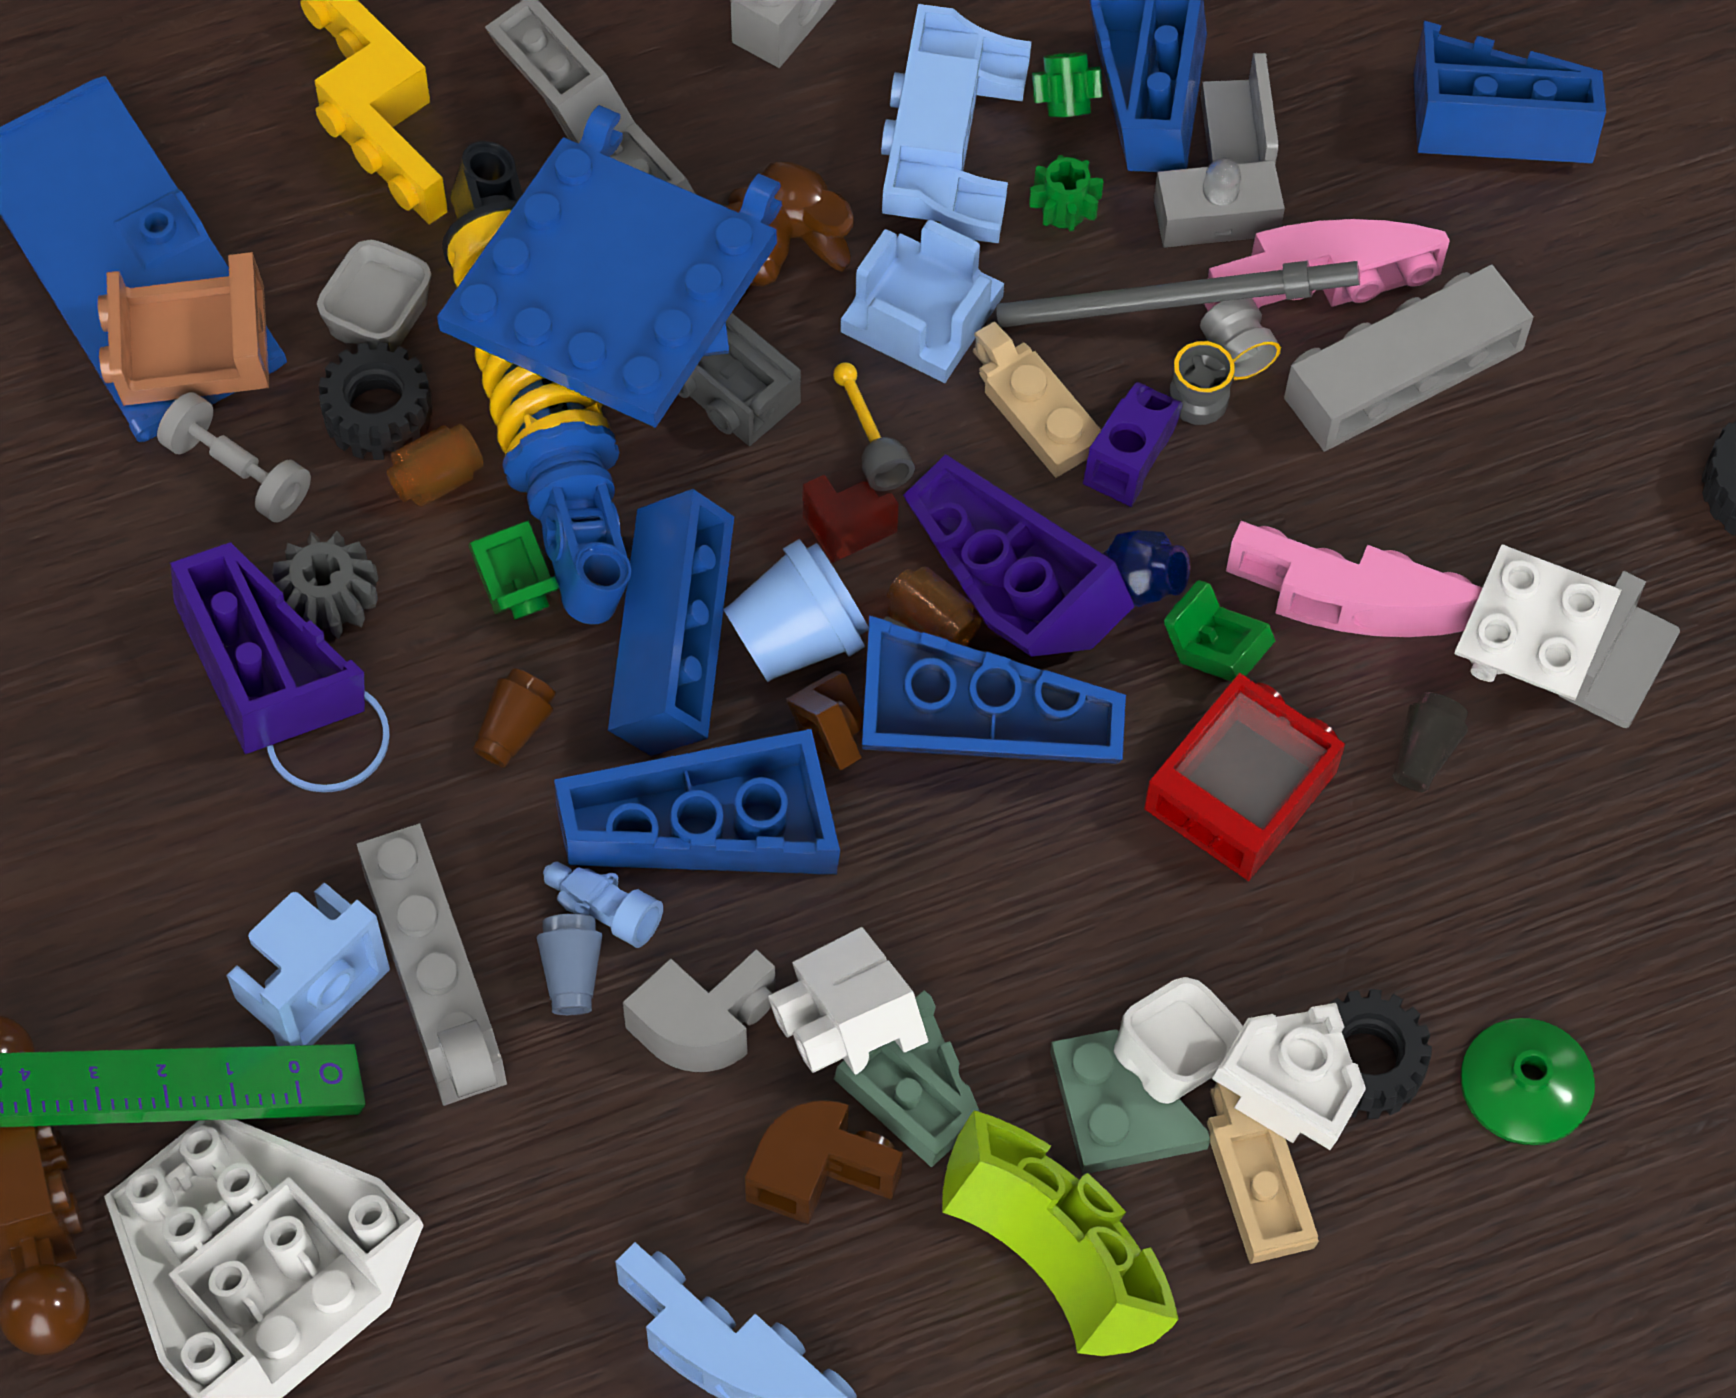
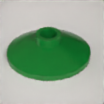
M1514 1018L1491 1025L1473 1040L1465 1054L1461 1067V1089L1471 1113L1491 1133L1517 1144L1543 1145L1568 1136L1583 1122L1594 1098V1073L1584 1050L1565 1031L1541 1020ZM1529 1064L1537 1067L1542 1071L1543 1078L1540 1080L1526 1078L1521 1071V1066Z

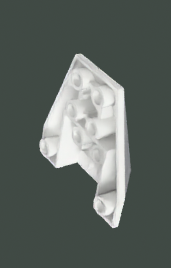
M236 1119L199 1120L104 1196L158 1359L165 1370L191 1398L284 1397L390 1308L424 1226L420 1217L381 1179Z

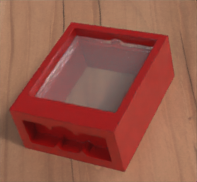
M1239 673L1151 778L1144 810L1241 877L1250 881L1335 776L1339 768L1345 743L1339 740L1331 727L1316 718H1307L1287 705L1282 696L1271 686L1260 682L1254 683Z

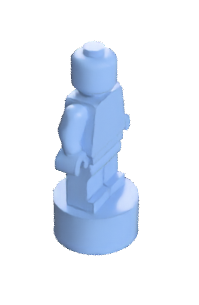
M558 861L547 865L543 871L545 884L560 891L557 900L566 911L575 914L591 915L611 927L614 936L635 948L642 947L650 940L661 921L663 903L639 889L633 890L629 894L620 890L617 887L618 875L615 873L598 874L589 868L582 869L580 867L572 872L571 868Z

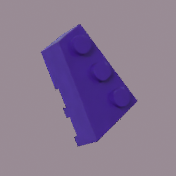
M231 542L170 563L174 604L244 754L365 711L364 672L351 659L348 662L344 660L324 640V633L311 620L306 623L284 601V594Z

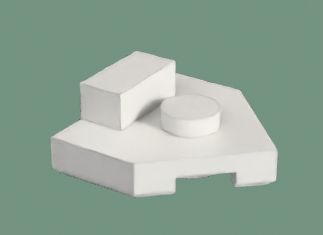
M1336 1003L1314 1006L1308 1012L1276 1017L1274 1014L1248 1018L1212 1078L1241 1096L1234 1107L1235 1109L1294 1143L1301 1132L1329 1150L1338 1140L1366 1090L1358 1064L1352 1063L1342 1034L1344 1024Z

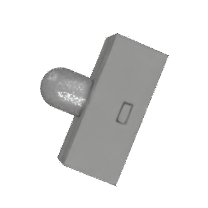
M1220 158L1213 161L1208 167L1157 172L1153 200L1163 248L1255 239L1256 233L1279 228L1282 225L1285 207L1274 160L1236 164L1231 159Z

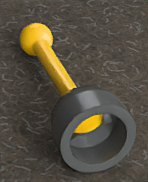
M847 362L838 364L833 372L834 380L840 386L845 387L870 441L861 456L862 470L869 486L876 491L895 489L912 477L915 471L914 463L908 450L898 440L889 437L881 438L855 382L857 379L856 368Z

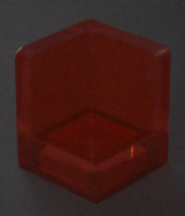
M825 474L803 484V518L832 563L897 532L899 503L892 493L878 497L867 481L836 493Z

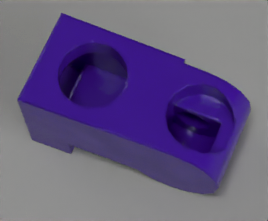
M1136 382L1126 397L1120 400L1090 446L1083 485L1132 507L1142 490L1145 477L1173 434L1182 411L1183 403L1140 382Z

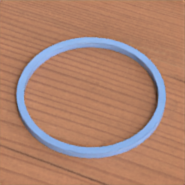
M365 691V700L373 706L380 717L383 727V739L374 761L367 769L354 778L328 785L305 782L290 774L281 765L276 757L273 745L267 746V750L272 764L288 782L308 791L336 792L359 784L378 768L388 749L389 725L382 707L373 696Z

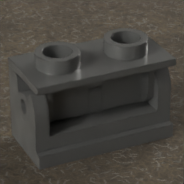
M731 313L726 320L729 353L702 357L678 395L683 398L690 396L706 410L711 422L721 432L725 434L734 433L750 447L801 403V370Z

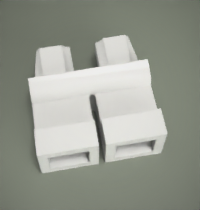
M863 927L792 962L798 982L768 996L778 1026L787 1038L794 1035L798 1050L812 1073L844 1059L856 1075L867 1065L869 1051L895 1040L905 1053L928 1042L912 989L890 961H887L886 956Z

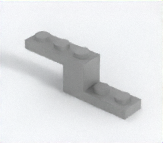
M522 0L485 26L494 43L542 95L569 140L580 143L591 113L598 105L619 113L621 116L614 130L623 133V139L617 150L610 156L611 158L695 194L687 178L634 122L603 69L538 0Z

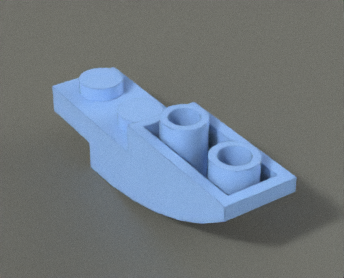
M634 1242L615 1261L619 1285L655 1317L646 1326L649 1349L679 1374L718 1398H857L851 1386L836 1372L827 1368L823 1373H820L802 1356L806 1352L803 1344L784 1325L776 1322L770 1327L754 1314L735 1333L732 1329L736 1324L730 1314L711 1297L706 1296L700 1301L682 1285L686 1281L685 1276L663 1253L656 1251L650 1256Z

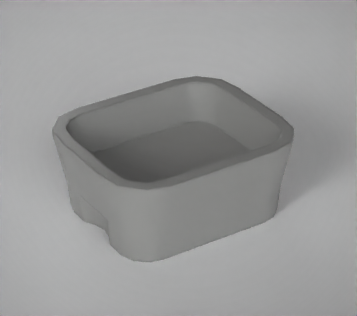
M372 239L358 242L349 250L320 293L317 307L331 335L337 340L354 344L368 343L369 350L377 349L378 342L389 343L390 352H394L401 345L427 305L432 274L428 264L412 254Z

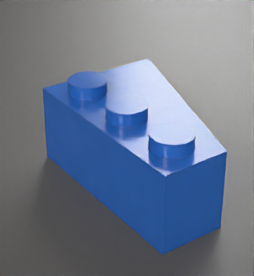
M1089 0L1093 30L1128 171L1161 172L1187 169L1207 38L1204 0Z

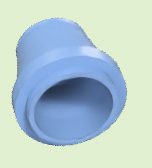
M798 539L784 547L785 555L729 606L723 609L767 682L843 652H846L848 657L865 647L860 635L868 631L869 627L840 577L817 543L806 549L802 541Z

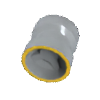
M1252 298L1222 301L1205 314L1200 324V328L1207 341L1221 345L1230 353L1234 361V380L1247 379L1257 375L1274 363L1280 355L1281 347L1271 330L1261 326L1262 314Z

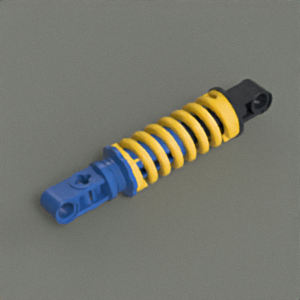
M490 141L472 143L464 150L450 194L457 220L445 233L442 249L447 264L453 269V278L457 287L523 195L513 156L503 146ZM475 347V359L482 371L483 388L490 399V414L495 425H497V439L502 451L505 453L502 466L504 473L507 474L508 485L519 492H527L530 512L536 519L541 521L544 546L554 567L560 587L562 604L567 613L579 622L585 624L606 622L615 613L631 577V564L627 558L621 537L618 512L611 501L615 494L614 483L611 474L607 471L615 465L620 452L618 445L615 444V435L611 431L607 419L602 414V404Z

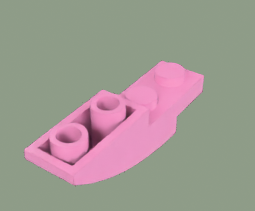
M1342 219L1287 225L1256 233L1251 256L1209 268L1207 279L1283 270V263L1307 260L1310 266L1358 261L1360 285L1323 289L1331 307L1351 301L1362 303L1373 299L1381 292L1404 285L1411 287L1420 286L1429 282L1435 276L1440 275L1450 240L1445 231L1386 220ZM1281 294L1252 299L1259 309L1261 306L1285 300L1286 295ZM1220 302L1205 303V307L1209 311Z
M1244 521L1240 522L1232 540L1226 568L1228 573L1279 591L1280 595L1276 614L1314 626L1370 636L1422 637L1462 632L1465 630L1482 591V587L1472 584L1470 580L1460 574L1439 572L1413 562L1408 556L1398 551H1383L1367 545L1360 564H1356L1346 560L1334 550L1327 548L1316 549L1287 538L1275 528L1268 526L1257 527Z

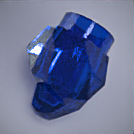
M1137 530L1117 534L1109 548L1102 553L1116 563L1133 604L1138 607L1160 601L1167 595H1180L1188 584L1190 576L1188 552L1181 545H1171L1164 532Z

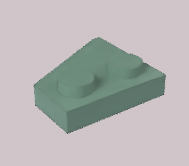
M924 990L915 999L928 1042L904 1053L895 1040L869 1051L867 1065L856 1075L845 1061L837 1066L834 1080L930 1167H933L954 1147L955 1141L967 1119L974 1110L979 1111L970 1087L960 1078V1063L950 1041H944L934 1018L936 1006L932 996Z
M1117 1029L1052 1042L1050 1053L1082 1175L1208 1149L1210 1143L1208 1130L1180 1099L1168 1104L1158 1102L1144 1089L1139 1077L1126 1069L1118 1061L1114 1054V1045L1119 1035Z

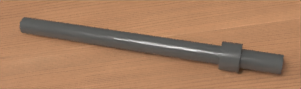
M1308 260L1283 263V270L999 303L996 309L997 320L1000 327H1010L1285 294L1287 300L1312 297V291L1360 285V272L1358 261L1310 266Z

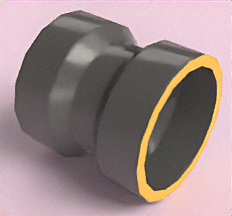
M1197 341L1186 345L1178 352L1174 360L1173 380L1170 384L1169 397L1183 403L1179 417L1181 420L1194 425H1206L1217 421L1225 414L1229 404L1230 387L1233 383L1235 368L1230 353L1221 345L1210 341Z

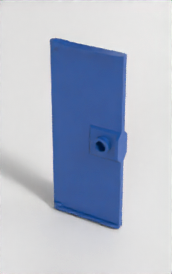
M103 76L93 79L0 127V216L123 413L138 442H145L157 436L160 421L175 400L123 406L114 383L104 382L100 369L99 349L103 346H109L108 332H104L100 324L98 296L107 295L106 274L107 272L120 271L125 286L135 288L229 276V267L211 241L201 220L183 192L177 188L107 77ZM266 326L268 370L270 374L287 363V359ZM235 392L201 397L214 404Z

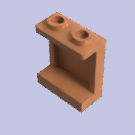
M253 252L228 255L229 276L128 288L125 286L120 271L107 272V295L98 296V313L102 330L108 332L109 346L100 347L99 361L104 382L114 383L123 406L175 400L189 392H194L199 396L269 388L264 284Z

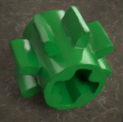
M1084 52L1044 56V71L1032 72L1035 103L1047 102L1049 117H1070L1091 113L1090 98L1103 97L1100 66L1088 67L1087 53Z
M1058 155L1057 160L1053 161L1048 168L1043 166L1035 168L1034 186L1030 187L1029 207L1035 209L1042 208L1044 226L1051 224L1058 228H1068L1069 231H1074L1075 226L1080 224L1084 218L1093 221L1097 218L1098 200L1102 198L1103 179L1090 178L1088 160L1081 162L1075 158Z

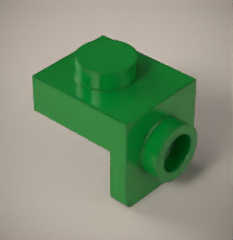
M529 520L468 544L495 615L511 609L514 620L550 606L546 595L555 592L560 587L556 577H551Z
M1201 580L1196 581L1184 597L1173 606L1171 612L1164 620V625L1180 663L1231 682L1239 673L1247 676L1276 641L1268 623L1220 607L1211 584Z

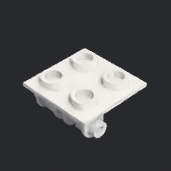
M1502 544L1454 654L1469 659L1473 664L1470 670L1471 674L1480 680L1492 682L1497 674L1505 673L1575 701L1620 596L1621 589Z

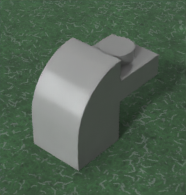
M756 949L708 993L677 963L670 959L623 1002L625 1027L651 1053L672 1067L690 1072H710L728 1067L747 1055V1028L742 1024L745 1022L748 1026L753 1025L771 1008L768 996L776 992L775 966Z

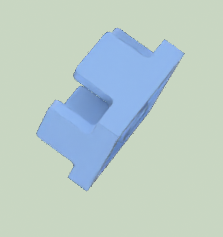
M928 220L922 228L921 243L901 233L897 237V234L885 229L857 269L856 296L841 318V333L946 383L976 338L974 336L975 332L983 328L997 307V304L1003 298L1004 283L979 270L980 245L978 242L933 220Z
M323 883L314 891L318 909L298 892H292L249 932L248 936L251 945L278 967L265 981V988L237 965L227 974L235 999L273 1033L278 1046L313 1045L390 970L377 916L359 900H356L352 905L349 904L326 883Z

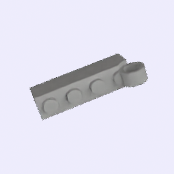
M420 823L357 843L365 879L443 1106L507 1085L503 1060Z

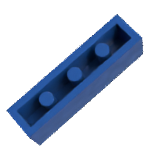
M694 489L638 508L630 560L631 577L627 583L608 731L650 756L708 739L734 516Z

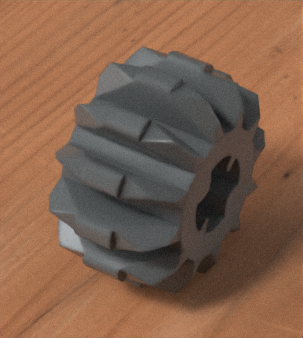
M310 531L307 538L308 546L304 548L287 542L285 550L287 560L273 562L272 569L274 585L284 594V601L306 623L311 620L320 630L330 628L332 635L338 639L343 631L342 624L346 622L362 628L363 621L365 620L363 610L376 608L378 596L375 586L379 578L376 565L372 564L371 560H367L366 550L361 546L360 542L358 541L346 546L344 537L338 531L327 542H320L319 538Z

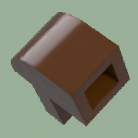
M824 1100L803 1103L781 1114L764 1133L745 1176L746 1201L809 1224L828 1177L892 1200L902 1175L903 1152L894 1149V1145L879 1134L870 1131H858L855 1135L847 1132L848 1104Z

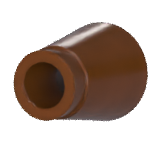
M512 668L506 679L499 678L477 736L478 739L472 748L473 751L488 762L506 768L510 759L518 753L553 713L554 710L550 704L556 695L555 691L532 674Z

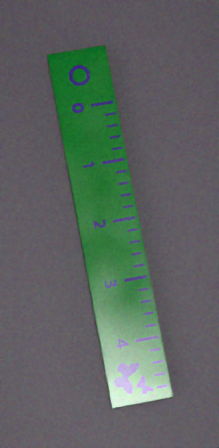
M355 1044L0 1053V1127L359 1115L366 1105Z

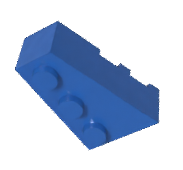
M1424 20L1414 67L1417 153L1593 163L1606 115L1602 71L1534 51H1530L1528 59L1494 50L1495 40L1477 36L1473 44L1441 35L1442 25Z

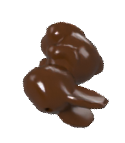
M792 162L770 163L761 175L778 181L781 185L774 198L782 201V206L776 218L769 224V226L776 229L777 244L749 286L762 287L775 282L788 255L791 238L801 237L823 261L834 269L843 272L850 265L851 259L848 244L843 236L848 235L854 225V216L849 202L840 194L828 191V187L820 174ZM748 187L733 189L728 198L729 205L726 207L739 213Z

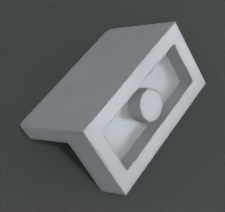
M1253 53L1249 80L1202 82L1200 97L1210 167L1272 160L1276 163L1278 136L1266 53Z
M1625 571L1622 572L1615 585L1616 588L1621 589L1620 596L1576 700L1574 701L1559 695V697L1622 728H1628L1631 725L1680 633L1678 626L1636 606L1646 581Z

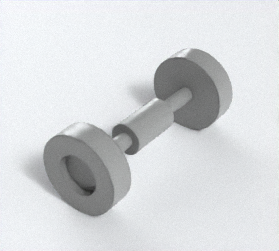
M194 392L180 396L171 404L158 427L157 438L159 443L175 454H183L201 441L210 448V456L243 479H247L250 476L261 483L255 498V508L272 522H280L286 519L298 508L310 486L311 475L308 470L293 460L281 462L270 473L258 467L259 460L254 455L225 435L217 438L207 431L213 418V406Z

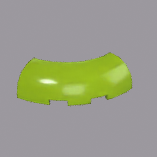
M974 1110L959 1133L947 1164L943 1185L942 1213L960 1218L990 1233L1015 1251L1036 1271L1062 1307L1075 1339L1077 1353L1097 1356L1124 1354L1156 1342L1179 1319L1167 1278L1151 1247L1141 1251L1135 1240L1120 1222L1126 1211L1091 1175L1086 1173L1079 1180L1060 1164L1046 1156L1045 1154L1051 1145L999 1118Z

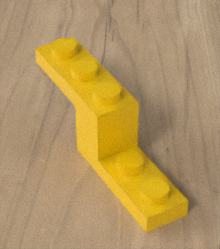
M301 0L302 10L311 24L319 30L325 27L336 38L341 52L347 58L314 80L319 106L316 107L315 111L320 123L331 136L336 138L341 135L351 145L355 158L368 173L373 174L377 172L388 183L391 194L403 209L409 211L413 208L430 225L448 212L443 177L393 128L430 103L425 66L358 0Z

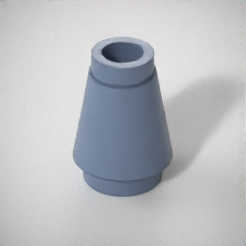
M561 914L547 917L543 920V933L536 937L549 997L552 1000V1013L581 1015L592 1011L591 999L594 994L603 936L602 933L596 931L595 918L592 916Z

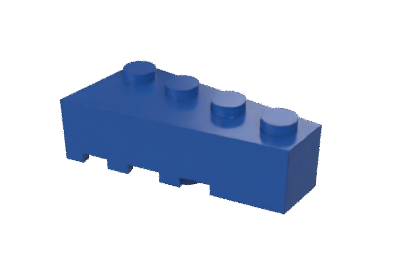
M869 615L862 750L1118 764L1123 760L1125 694L1051 671L1040 670L990 652L985 653L950 642L948 639L925 632L914 631Z
M812 729L554 779L556 807L569 865L837 875L840 847Z

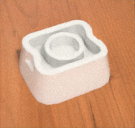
M1183 977L1171 981L1135 1003L1126 1011L1122 1017L1119 1035L1114 1045V1054L1126 1069L1139 1077L1144 1089L1151 1097L1158 1102L1168 1104L1178 1100L1214 1076L1243 1026L1204 984L1198 980Z

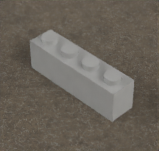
M1492 264L1472 275L1468 272L1461 273L1452 278L1442 290L1422 300L1419 297L1409 299L1401 304L1392 315L1372 325L1368 322L1362 323L1350 330L1343 340L1323 350L1313 348L1300 355L1291 365L1284 399L1325 452L1522 351L1534 316Z

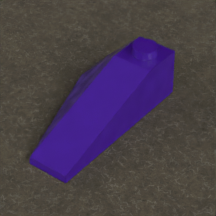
M946 454L903 495L987 627L1031 657L1091 650L1135 607L1117 565L1113 560Z

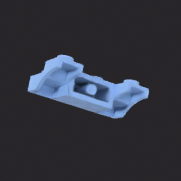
M918 4L905 73L895 72L892 83L890 107L898 108L897 119H886L884 125L881 154L890 156L883 188L882 214L939 221L941 225L973 240L999 243L1008 182L975 176L963 170L977 95L1023 101L1032 42L1012 39L987 31L965 19L953 8Z

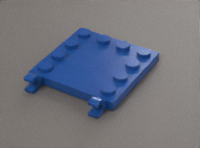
M598 105L588 118L580 143L565 137L558 143L438 314L437 320L440 331L656 428L776 246L777 232L769 224L776 218L782 206V201L774 198L781 185L778 181L757 174L747 189L742 207L738 213L610 157L617 150L623 139V133L614 130L621 116L617 112Z

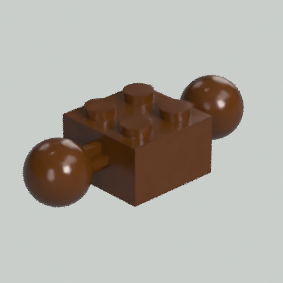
M0 1015V1053L35 1052L33 1041L28 1032L16 1021ZM54 1126L0 1127V1280L14 1276L6 1284L0 1296V1327L6 1338L15 1347L24 1352L34 1355L55 1354L67 1349L79 1339L87 1326L90 1315V1301L83 1283L71 1271L57 1266L59 1263L77 1259L72 1235L83 1232L82 1218L74 1192L69 1193L63 1171L70 1170L68 1154L61 1131H55Z

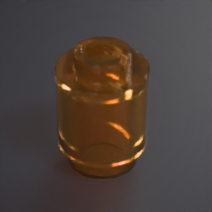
M459 423L450 429L442 425L392 452L391 460L393 466L387 469V476L396 494L403 502L412 499L419 507H423L473 480V472L482 468L484 463L476 442L462 424Z
M927 566L921 567L915 572L911 569L905 570L894 580L887 592V599L890 600L887 609L888 616L904 623L914 631L925 632L948 639L950 642L967 646L981 625V618L973 612L974 605Z

